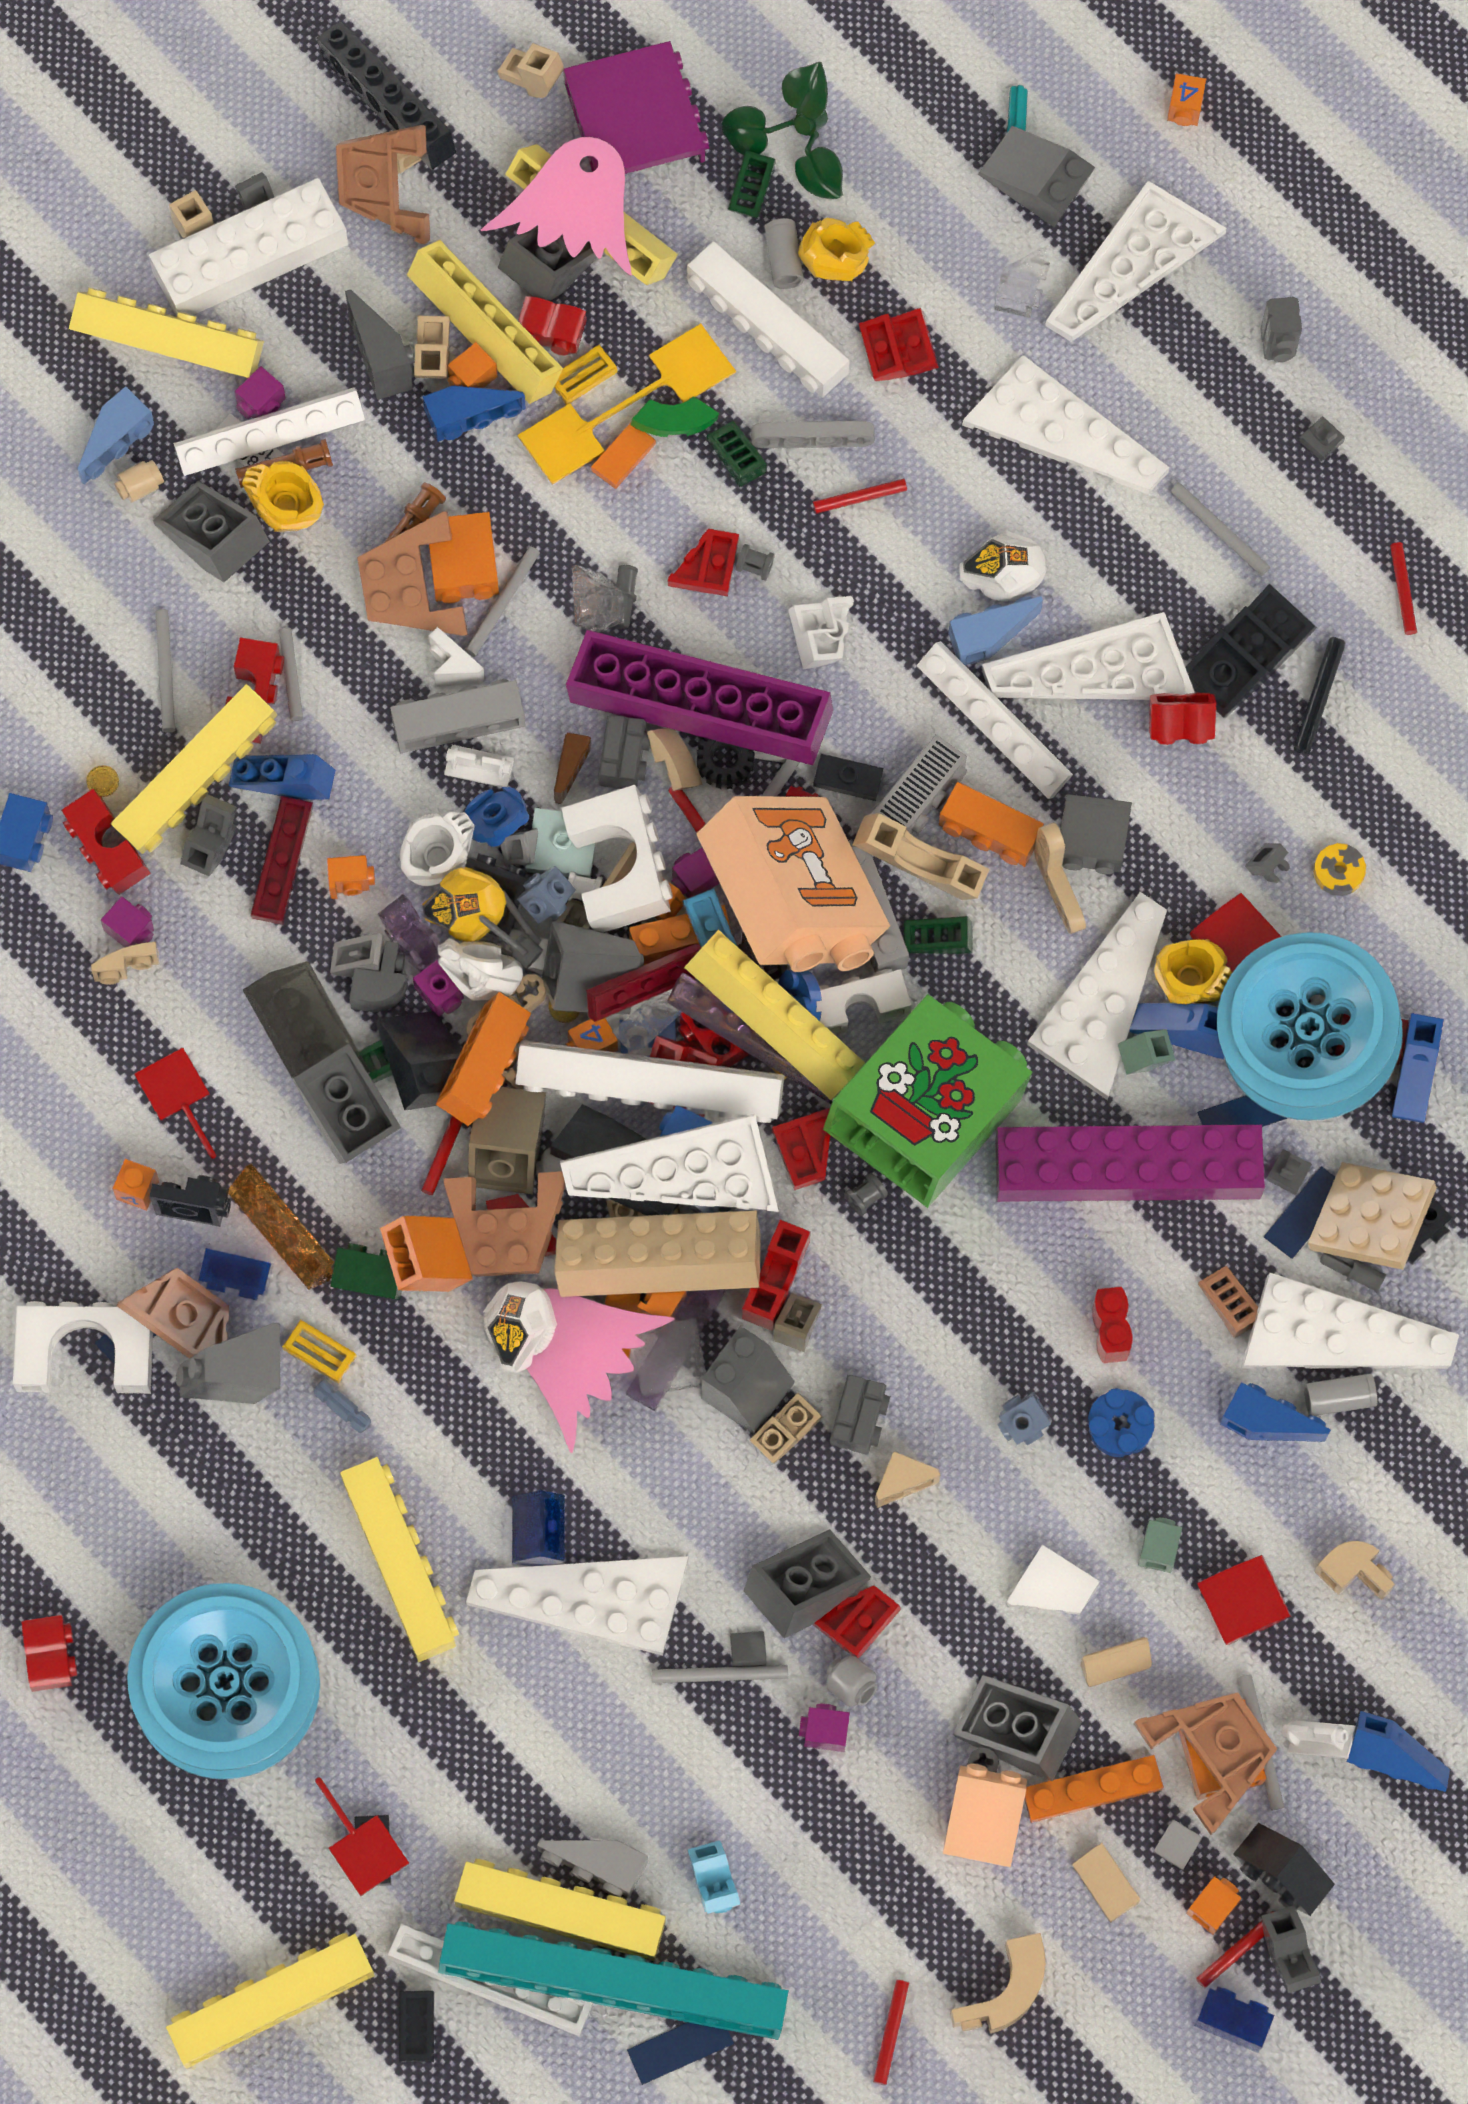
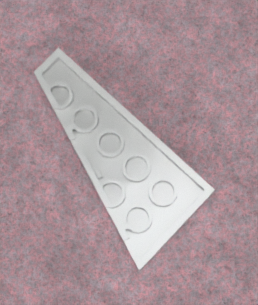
M1147 181L1048 317L1045 326L1067 340L1074 341L1225 235L1227 228L1150 181Z
M1024 355L1019 358L963 419L962 426L971 429L974 427L989 432V436L997 439L1001 437L1018 443L1024 449L1062 463L1070 462L1078 465L1086 472L1092 474L1097 472L1112 478L1113 482L1149 494L1169 472V467Z
M1164 612L982 664V672L988 689L997 698L1150 700V695L1172 693L1183 695L1195 693Z
M1141 892L1027 1043L1029 1047L1106 1100H1108L1121 1059L1117 1043L1127 1040L1167 912L1164 907Z
M755 1114L560 1161L567 1192L571 1196L610 1197L635 1201L648 1200L660 1201L662 1203L711 1207L724 1206L736 1207V1209H762L779 1212Z
M1269 1273L1241 1368L1408 1367V1369H1448L1452 1364L1459 1335Z
M689 1556L475 1570L466 1605L663 1656Z

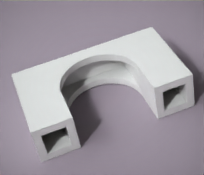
M632 785L561 808L568 837L577 849L610 838H625L633 841L637 847L635 864L627 876L614 884L582 893L587 920L594 931L604 933L671 912L668 900L672 899L673 895L668 880L663 881L661 871L666 870V866L661 852H656L654 842L659 841V837L654 823H649L648 813L652 812V808L647 794L642 795L636 785Z
M37 1301L27 1302L26 1306H17L13 1385L16 1392L50 1393L52 1355L57 1343L66 1334L74 1330L90 1328L103 1332L115 1344L114 1387L116 1392L151 1394L153 1332L119 1307H113L111 1303L96 1302L92 1304V1307H79V1304L75 1302H61L59 1306H46L45 1303Z

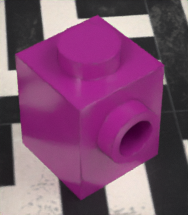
M262 366L234 391L237 402L236 408L247 419L251 417L254 419L278 411L280 404L286 399L284 385Z
M703 847L692 854L688 852L681 855L672 867L671 884L679 888L681 893L687 898L709 891L720 884Z
M122 896L100 920L103 930L125 948L148 943L154 935L152 933L154 927L151 913L140 904L132 905Z
M438 960L413 977L414 989L439 1017L444 1013L450 1014L462 1004L461 1000L464 999L463 993L440 966Z
M823 1703L816 1704V1708L809 1707L808 1717L801 1716L799 1737H805L804 1747L845 1752L850 1712L836 1711V1706Z

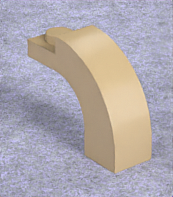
M1041 1933L1006 1941L1005 1948L1010 1966V1981L1007 1988L993 2000L952 2009L950 2017L953 2028L961 2026L962 2031L981 2028L982 2021L987 2020L989 2032L992 2034L1008 2028L1023 2017L1034 2003L1045 1974V1952Z

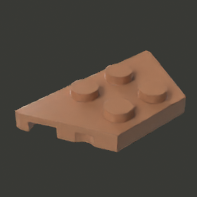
M179 1268L169 1271L122 1299L116 1305L188 1358H191L207 1347L228 1340L226 1324L229 1321V1305Z

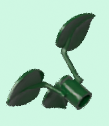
M822 62L796 68L784 77L781 88L783 98L789 106L797 108V115L793 119L772 127H765V114L753 106L735 108L724 117L721 124L722 131L733 148L742 155L745 154L746 150L761 154L768 145L766 134L792 125L798 133L810 136L805 147V154L807 156H802L795 162V173L799 183L808 192L821 198L838 199L843 196V170L837 155L825 147H817L811 150L815 139L819 137L818 130L824 127L828 121V115L825 110L828 102V88Z

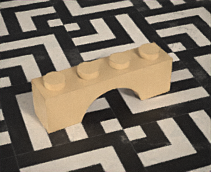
M880 813L864 816L852 844L962 901L978 898L990 870L963 855L946 852L920 841L907 831V827Z

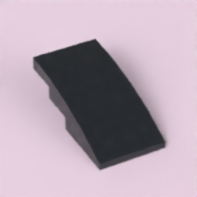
M1268 584L1248 607L1245 606L1224 629L1221 628L1185 667L1192 687L1196 693L1214 694L1216 711L1223 718H1226L1259 688L1317 627L1271 584Z
M582 1104L552 1143L550 1155L567 1160L647 1139L616 1120ZM608 1198L646 1216L672 1215L679 1206V1204L662 1203L660 1201Z

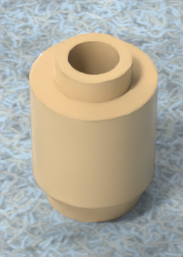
M151 460L147 463L142 461L117 474L118 482L114 483L122 500L128 498L133 503L159 489L158 485L164 483L158 467Z

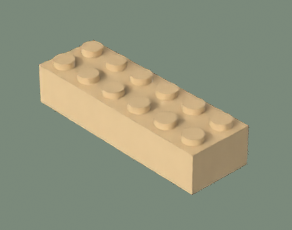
M757 1210L558 1220L555 1276L560 1297L759 1288L761 1233Z

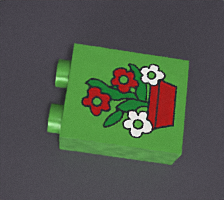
M929 994L923 998L833 1099L823 1128L832 1137L927 1208L1021 1102L1032 1075V1071L1027 1068L1025 1057L1015 1046L1005 1041H997L994 1044L974 1029V1021L965 1009L953 1002H945L942 1005Z

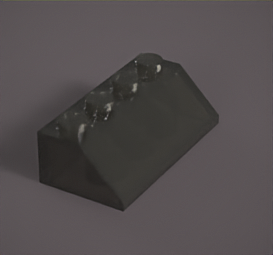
M308 961L270 972L243 989L292 1080L348 1043L366 1072H370Z

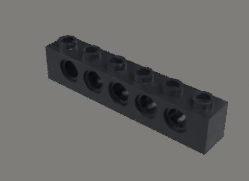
M342 21L316 38L323 61L392 131L419 125L425 126L427 152L419 158L431 170L457 153L451 130Z

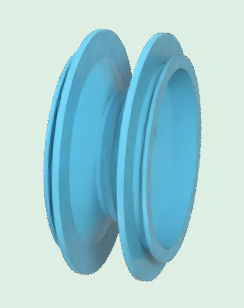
M1313 932L1291 934L1274 939L1257 948L1233 971L1223 989L1218 1005L1217 1031L1219 1042L1233 1079L1241 1090L1256 1104L1286 1118L1305 1121L1324 1120L1355 1110L1370 1100L1384 1086L1399 1058L1403 1036L1402 1020L1397 996L1389 976L1377 960L1367 951L1346 939L1334 935ZM1314 995L1325 997L1324 1002L1320 1005H1311L1308 1001ZM1284 1006L1294 1008V1012L1290 1016L1282 1017L1277 1014L1279 1009ZM1340 1014H1347L1351 1017L1345 1025H1337L1334 1023V1019ZM1311 1027H1316V1030L1312 1032L1311 1036L1306 1035V1032H1308ZM1278 1037H1285L1289 1040L1287 1045L1282 1048L1273 1047L1272 1042ZM1339 1044L1345 1048L1340 1056L1328 1054L1332 1046ZM1303 1057L1314 1059L1313 1064L1307 1068L1299 1067L1297 1062Z
M231 1583L209 1584L193 1588L169 1600L151 1616L140 1631L133 1646L128 1665L129 1698L133 1712L145 1736L158 1753L170 1763L200 1777L237 1779L260 1773L274 1766L291 1753L301 1742L314 1719L318 1706L320 1673L317 1659L305 1628L293 1612L281 1601L250 1586ZM213 1648L218 1651L217 1658L210 1663L201 1661L200 1656L205 1649ZM241 1648H248L252 1651L251 1658L246 1662H238L234 1659L235 1653ZM194 1677L200 1680V1686L197 1690L193 1692L183 1690V1683L188 1678ZM257 1677H265L269 1680L267 1688L263 1691L258 1692L251 1689V1683ZM227 1678L228 1682L231 1681V1689L224 1691L223 1687L220 1688V1680ZM211 1706L217 1709L214 1719L203 1721L199 1718L200 1711L203 1708ZM241 1706L251 1709L249 1718L244 1721H238L233 1718L234 1711Z

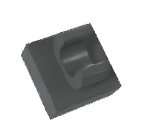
M263 172L235 186L244 210L274 198L269 181Z
M1322 416L1300 436L1299 441L1322 462L1344 442L1345 436Z
M1264 843L1245 867L1252 875L1264 876L1268 882L1278 883L1279 878L1275 875L1274 869L1277 866L1281 871H1288L1290 869L1289 863L1284 860L1289 852L1282 844Z
M1282 1149L1267 1177V1181L1296 1195L1312 1164Z

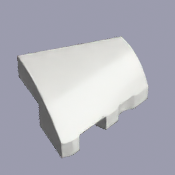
M853 596L827 598L822 603L793 605L788 609L803 669L828 665L842 659L844 651L843 637L848 632L849 623L846 621L849 608L853 606Z
M1042 1545L1006 1604L1011 1607L1019 1605L1036 1607L1038 1610L1044 1611L1061 1610L1065 1613L1080 1615L1096 1591L1100 1581Z

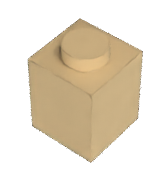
M196 190L169 204L172 222L183 239L214 225L212 213Z

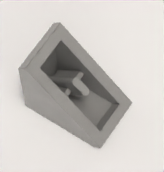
M374 933L335 942L330 973L337 976L353 977L355 968L381 971L385 948L383 935Z

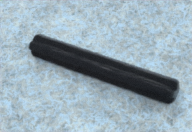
M1336 637L1329 638L1294 744V750L1298 753L1308 755L1311 751L1346 643L1342 639Z

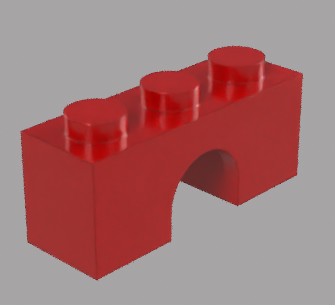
M240 637L234 663L236 679L252 682L255 685L253 691L268 705L275 704L278 685H274L276 674H282L284 656L280 655L278 644ZM227 696L225 705H226L233 697ZM259 734L252 742L261 744L263 736Z
M94 788L61 810L67 819L63 822L64 827L73 839L77 836L83 843V846L79 848L89 864L96 863L100 870L96 873V876L106 890L112 888L120 895L151 874L136 849L128 840L113 848L103 847V836L112 827L111 823L115 817Z
M779 1220L760 1272L759 1288L750 1289L743 1305V1320L773 1331L810 1244L811 1231Z

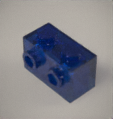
M206 1248L198 1281L207 1282L206 1289L225 1293L226 1287L239 1290V1297L257 1301L258 1295L267 1296L274 1263Z
M537 1490L513 1496L512 1563L525 1566H544L564 1562L565 1495Z
M1218 1986L1216 1990L1210 1988L1205 1995L1194 2026L1259 2053L1275 2016L1268 2013L1269 2007L1250 2000L1248 2004L1235 1999L1236 1993Z

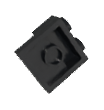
M478 853L477 859L467 857L465 867L492 877L499 884L500 888L506 892L517 909L520 911L523 908V905L517 899L526 890L523 884L530 878L525 876L526 869L512 864H508L507 869L496 866L497 859ZM505 905L503 916L496 926L510 936L516 919ZM489 931V932H488V934L497 936V935H496L495 933H493L492 931Z
M199 1175L197 1179L188 1177L185 1190L181 1189L180 1185L172 1182H162V1185L152 1184L150 1199L155 1214L159 1216L221 1227L222 1218H228L231 1208V1198H228L229 1189L222 1188L221 1183H217L215 1178Z

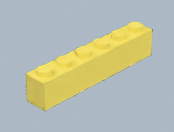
M538 144L521 148L515 155L505 175L525 189L552 155ZM623 211L625 241L632 275L645 285L663 280L678 254ZM604 248V253L613 259L608 250Z
M441 240L419 249L407 273V276L445 316L450 317V321L472 344L476 342L495 361L497 371L517 391L524 393L525 400L529 404L551 394L563 370L559 363Z
M88 287L87 292H77L69 325L70 330L249 378L258 368L264 341L256 339V332L238 328L237 333L226 330V324L208 320L207 325L195 322L196 316L178 312L177 317L165 314L167 308L148 304L147 309L136 306L137 300L124 296H118L117 300L106 298L107 292Z
M246 684L113 820L111 825L142 854L146 850L152 852L163 841L161 835L169 827L174 829L186 817L183 812L192 803L196 806L208 794L206 789L214 780L220 782L231 770L229 765L237 757L242 759L251 751L254 746L251 742L259 734L262 736L266 735L275 726L276 721L274 719L278 716L277 713Z
M718 930L684 967L830 1100L847 1085L865 1064L859 1056L721 931Z
M375 1457L340 1472L345 1489L418 1663L455 1648L454 1637L459 1635L452 1616L445 1618L441 1606L446 1604L439 1585L432 1587L428 1578L429 1575L433 1574L427 1556L420 1557L415 1545L419 1544L420 1540L413 1524L406 1526L402 1515L408 1512L401 1495L394 1496L390 1488V1484L395 1483L388 1464L381 1466L378 1457Z
M475 1859L474 1863L466 1861L454 1900L456 1907L655 1961L666 1923V1916L660 1915V1909L641 1904L640 1909L627 1906V1900L608 1895L607 1900L594 1897V1891L584 1887L575 1886L572 1891L560 1887L561 1882L547 1877H541L540 1881L527 1878L528 1873L514 1868H508L507 1872L494 1869V1863L482 1859Z
M347 1933L338 1935L328 1942L329 1947L317 1952L316 1948L310 1949L297 1957L298 1962L288 1967H285V1964H280L266 1972L267 1977L254 1983L253 1979L237 1985L234 1988L236 1993L222 1998V1995H217L202 2004L204 2008L193 2014L188 2010L174 2016L171 2019L172 2024L166 2026V2029L184 2067L188 2069L374 1977V1972L356 1934L348 1936Z

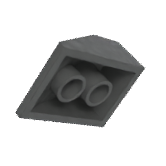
M1012 126L978 175L1055 228L1088 181L1095 167L1068 148Z
M537 225L530 231L518 234L508 240L498 269L523 287L533 297L551 301L562 294L597 259V256L591 248L590 241H588L577 256L572 257L566 248L563 235L549 245L539 247Z
M351 289L345 291L349 321L376 399L379 400L413 390L412 377H415L413 365L415 361L410 345L404 346L400 334Z
M200 481L192 485L153 520L155 526L202 569L222 582L228 580L270 542L256 515Z
M1067 794L1060 827L1065 844L1063 867L1074 871L1081 870L1082 868L1095 869L1100 874L1121 872L1132 802Z
M349 1043L293 1078L322 1137L339 1164L347 1163L401 1128Z
M829 1529L752 1565L743 1591L780 1635L786 1638L814 1624L866 1584L871 1576Z
M982 1675L953 1735L976 1748H988L994 1751L998 1759L1022 1771L1053 1781L1082 1721L1068 1704Z

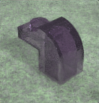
M402 894L378 913L386 928L384 932L390 941L399 942L400 953L405 954V959L419 972L441 957L438 954V945H441L439 938L432 929L421 921L411 901Z

